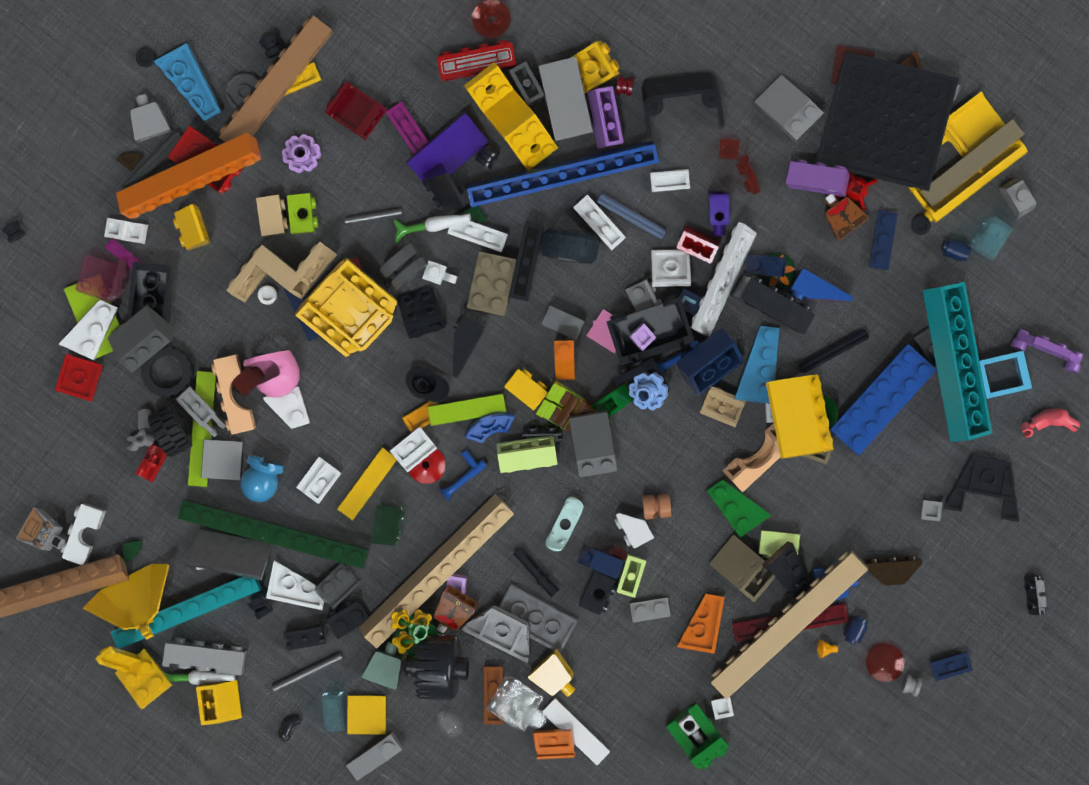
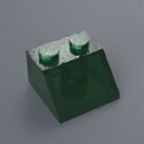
M382 503L377 505L371 543L395 546L397 541H401L402 530H399L400 523L404 522L405 512L402 511L401 506Z

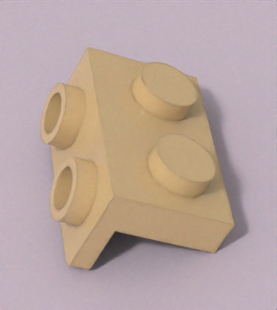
M710 387L700 413L736 427L746 401L734 400L735 394H729L719 387Z

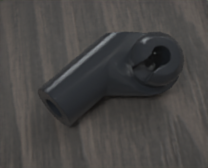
M298 715L281 723L278 736L282 741H288L291 738V728L301 724Z

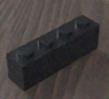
M525 222L509 298L529 301L544 231L543 225Z

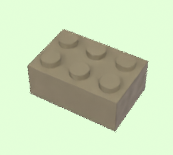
M479 252L467 309L505 317L517 260Z

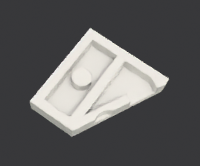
M295 387L288 395L280 398L268 396L263 398L291 429L310 423L299 387Z

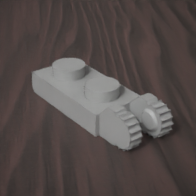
M191 386L176 399L200 426L204 427L212 436L215 437L217 432L208 424L211 419L219 427H226V424L216 415L217 413Z

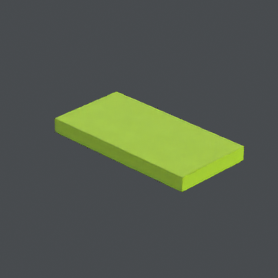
M101 275L94 276L64 289L77 323L82 320L99 300L112 305ZM115 315L96 359L114 352L108 336L121 326L117 315Z

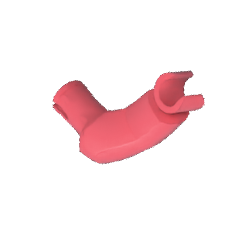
M1060 408L1046 409L1031 418L1032 423L1024 422L1021 425V431L1026 438L1033 435V428L1036 427L1039 431L1049 425L1064 426L1070 431L1076 432L1078 429L1073 427V425L1079 428L1080 422L1070 417L1067 410Z

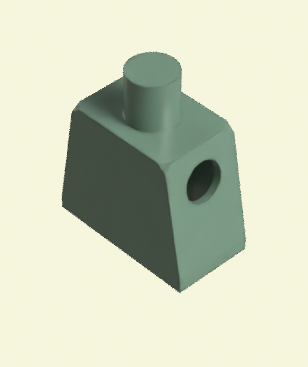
M392 641L387 642L385 649L377 648L362 678L396 690L399 685L403 656L396 654L397 647L392 644Z

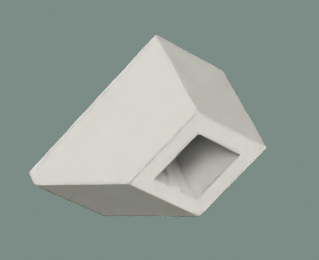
M619 512L616 514L617 518L614 521L619 530L623 528L626 535L623 538L628 547L632 545L635 549L654 538L645 520Z

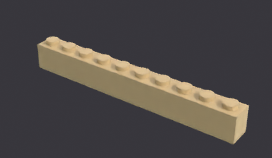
M496 494L491 497L359 627L364 638L378 648L395 631L391 628V614L394 611L400 612L405 609L410 617L514 515L508 505Z
M853 551L843 553L838 558L840 562L837 565H830L824 571L825 576L821 579L816 578L810 584L812 588L807 592L803 590L796 597L797 601L793 605L789 603L782 610L783 614L779 618L775 616L768 623L769 627L765 631L761 629L754 635L755 640L751 644L748 642L740 648L741 653L738 656H731L725 662L727 664L722 670L718 668L711 675L713 677L711 684L726 700L868 570V566Z

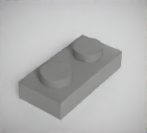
M668 597L630 603L633 623L671 616Z

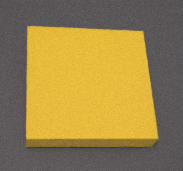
M348 695L347 734L386 735V695Z

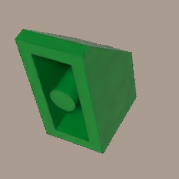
M623 384L596 402L592 407L595 409V412L607 410L609 418L631 403L634 398L629 395V389Z

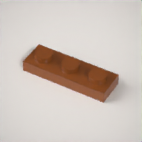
M484 666V724H503V666Z

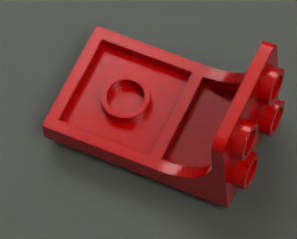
M188 126L168 155V158L176 164H180L218 145L191 126ZM243 168L239 169L236 173L228 174L220 180L210 182L207 185L220 194L223 191L226 193L232 185L230 180L233 176L237 177Z

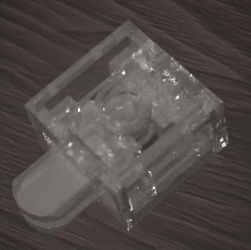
M505 676L486 710L512 728L524 732L528 725L533 728H541L546 722V715L538 709L544 698L515 678Z

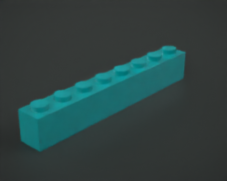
M240 577L158 611L153 618L154 622L149 624L153 635L256 593L262 590L261 584L258 579ZM117 628L111 631L118 649L145 638V636H142L140 629L122 630Z

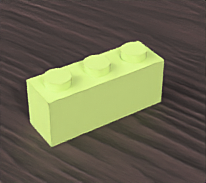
M554 436L496 443L500 473H511L518 470L558 465Z

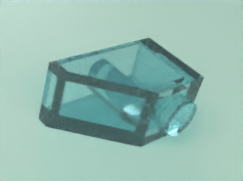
M343 692L324 693L322 695L326 732L345 731Z

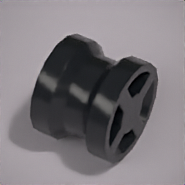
M482 147L479 156H476L475 161L491 170L493 161L497 160L499 156Z
M19 221L12 222L2 228V232L7 235L9 243H13L26 235L25 231L21 230Z

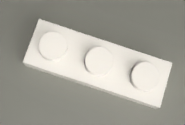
M588 195L573 207L611 251L626 238Z
M472 221L462 222L449 227L447 233L501 253L508 236L506 233Z

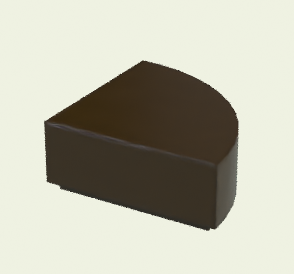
M129 152L120 155L116 160L132 172L143 159V156L138 153Z

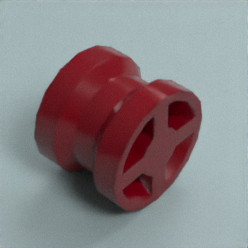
M618 75L616 94L620 95L623 93L631 97L634 77L627 79Z

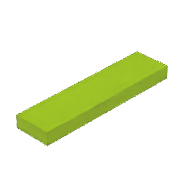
M503 394L427 407L431 426L479 418L494 412H506Z

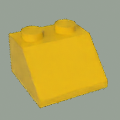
M191 204L174 213L176 218H173L176 229H180L182 236H179L182 247L192 250L211 243L198 206Z

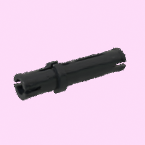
M523 547L513 554L537 581L536 584L538 586L541 585L550 597L560 590L549 578L550 575L539 567Z

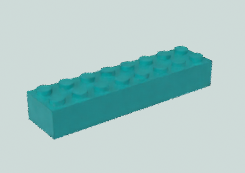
M965 282L923 290L924 302L950 442L968 441L992 434Z

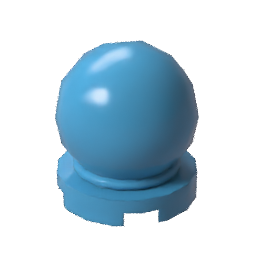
M253 455L248 456L246 463L250 464V468L244 471L240 484L243 494L253 502L268 501L278 490L276 475L283 474L284 465L274 461L273 464H268L264 462L265 458Z

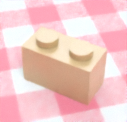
M280 195L256 198L261 236L269 237L286 234L289 224L288 219L284 218L283 210H286L285 200L281 199Z

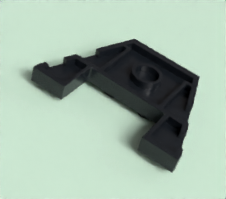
M972 455L944 505V509L962 512L965 493L980 494L1004 499L1001 519L1019 522L1011 462Z

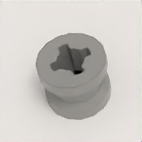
M907 674L902 685V693L906 694L909 692L917 697L922 686V679H915Z

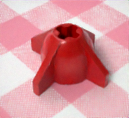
M849 172L850 176L845 197H848L852 202H858L861 210H865L863 199L868 194L869 186L878 183L876 179L866 182L862 177H854Z

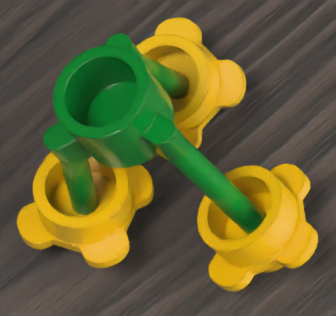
M405 609L400 612L394 611L391 614V628L393 630L409 628V635L406 631H400L399 635L392 639V644L396 645L400 654L406 653V649L426 638L429 621L432 620L430 614L422 613L418 609L414 612L415 616L412 620L409 619L408 611Z

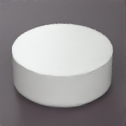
M266 285L259 289L258 299L261 303L270 305L277 300L278 294L274 287Z

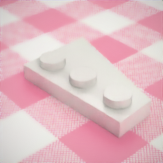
M99 300L59 345L95 360L118 311V307Z

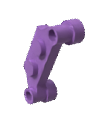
M1022 329L1018 330L1016 338L1012 340L1010 347L1015 350L1025 352L1027 345L1065 360V370L1075 374L1079 373L1083 354L1068 350V346L1062 343L1049 342L1050 339L1045 336H1031L1028 331Z

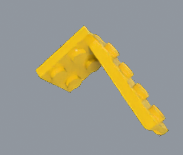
M107 646L95 658L100 665L118 670L115 674L140 709H144L172 686V683L147 649H143L138 654H133Z

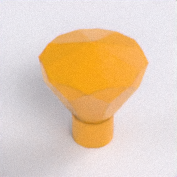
M819 640L817 643L819 658H824L830 653L838 652L837 645H830L824 640Z

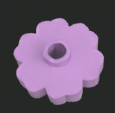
M302 134L299 138L292 136L285 142L287 148L282 150L283 161L289 164L291 171L302 173L306 170L311 172L313 168L318 166L317 159L321 158V149L318 144H314V138ZM305 151V155L300 158L299 152Z

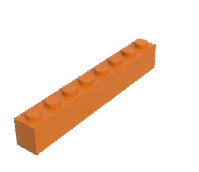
M245 133L117 192L116 196L120 213L129 219L137 218L140 214L152 211L162 204L170 203L175 198L185 196L195 189L203 188L210 182L218 181L228 174L236 173L245 166L253 165L256 161L261 160L257 139L249 133Z

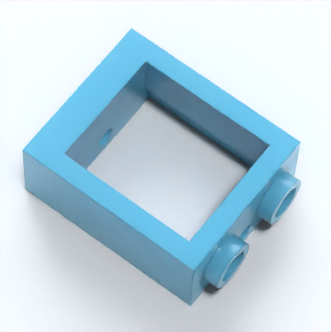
M1024 351L979 360L986 399L1032 388ZM1014 358L1020 386L990 392L984 365Z

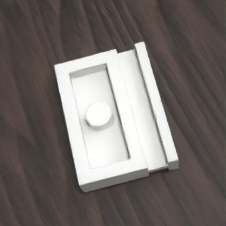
M419 427L390 450V452L404 469L409 472L435 451L437 447L422 428Z
M318 457L296 488L320 504L342 473L321 457Z

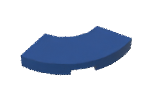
M494 412L484 415L470 425L464 436L467 439L483 444L485 439L494 433H508L515 415L509 412Z

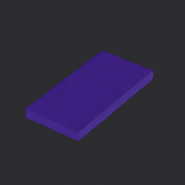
M463 112L409 158L406 163L422 182L425 181L423 174L440 164H443L448 174L451 175L489 141L467 114Z

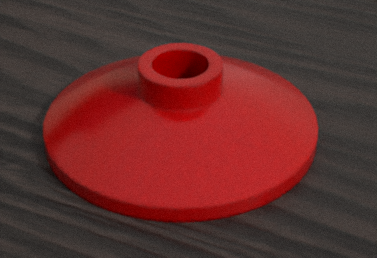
M436 449L412 468L409 474L419 483L430 484L436 482L445 471L446 463L443 454ZM424 461L429 462V468H423L422 464Z

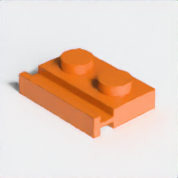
M572 729L534 731L537 759L575 757Z

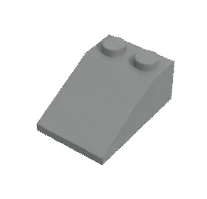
M780 75L754 101L794 143L823 115V112L783 75Z

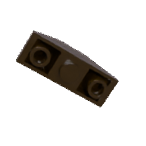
M905 556V560H898V557H887L886 561L871 558L867 559V562L864 563L868 566L867 571L883 585L888 586L905 584L922 565V560L917 559V556Z

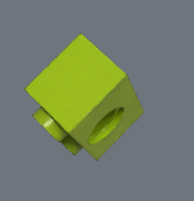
M310 193L287 195L291 234L316 233L315 228H318L317 216L314 217L313 209H316L315 197H312ZM301 209H307L308 216L305 219H300L298 216Z

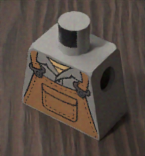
M33 507L16 537L21 542L46 551H50L53 546L61 549L65 544V539L59 536L63 530L62 526L45 510Z

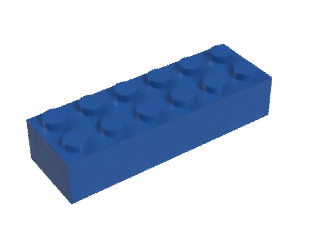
M905 344L841 414L836 424L830 429V432L859 456L937 369L909 344Z

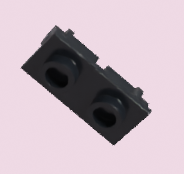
M531 424L523 427V439L554 436L555 444L562 442L561 427L555 424H548L546 426Z
M1041 575L1024 576V588L1027 595L1029 615L1045 614L1048 609L1046 596L1039 595V593L1045 592L1044 578Z

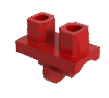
M152 444L135 474L153 483L167 454L162 448Z

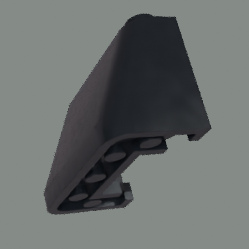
M676 295L665 298L666 302L627 316H621V313L610 316L611 320L606 322L620 366L629 365L641 359L644 360L696 342L681 297L677 298ZM641 323H644L656 337L643 351L629 338V335Z

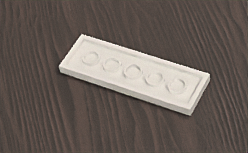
M738 222V225L732 230V238L724 248L723 258L718 262L714 278L709 281L708 291L701 299L699 311L694 315L691 322V328L706 337H710L757 234L743 223Z

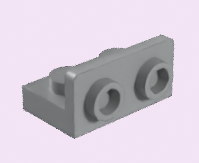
M647 279L626 289L636 312L662 304L661 299H656L654 295L656 289L652 287V281L648 283Z

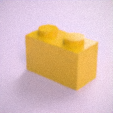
M518 369L504 387L534 411L548 394L546 391L548 387L540 381L534 382L531 379L533 375L527 370L523 369L521 371Z

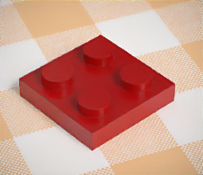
M66 354L55 391L93 402L104 365Z

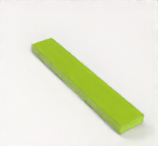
M197 371L195 392L214 410L217 375H214L213 372ZM194 418L188 486L208 487L209 478H201L203 440H212V435L204 427H201ZM213 419L208 422L211 427H213Z

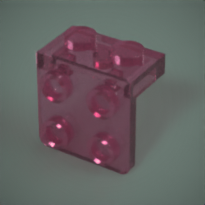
M86 255L83 258L76 290L113 302L122 295L123 286L121 284L128 272V268H126L127 261L120 259L114 264Z

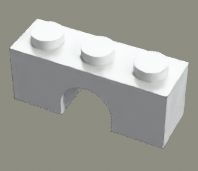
M86 503L77 506L74 517H76L75 522L70 525L68 535H70L68 542H65L61 549L63 559L80 565L88 563L93 546L83 541L82 532L86 527L96 530L100 529L106 510Z

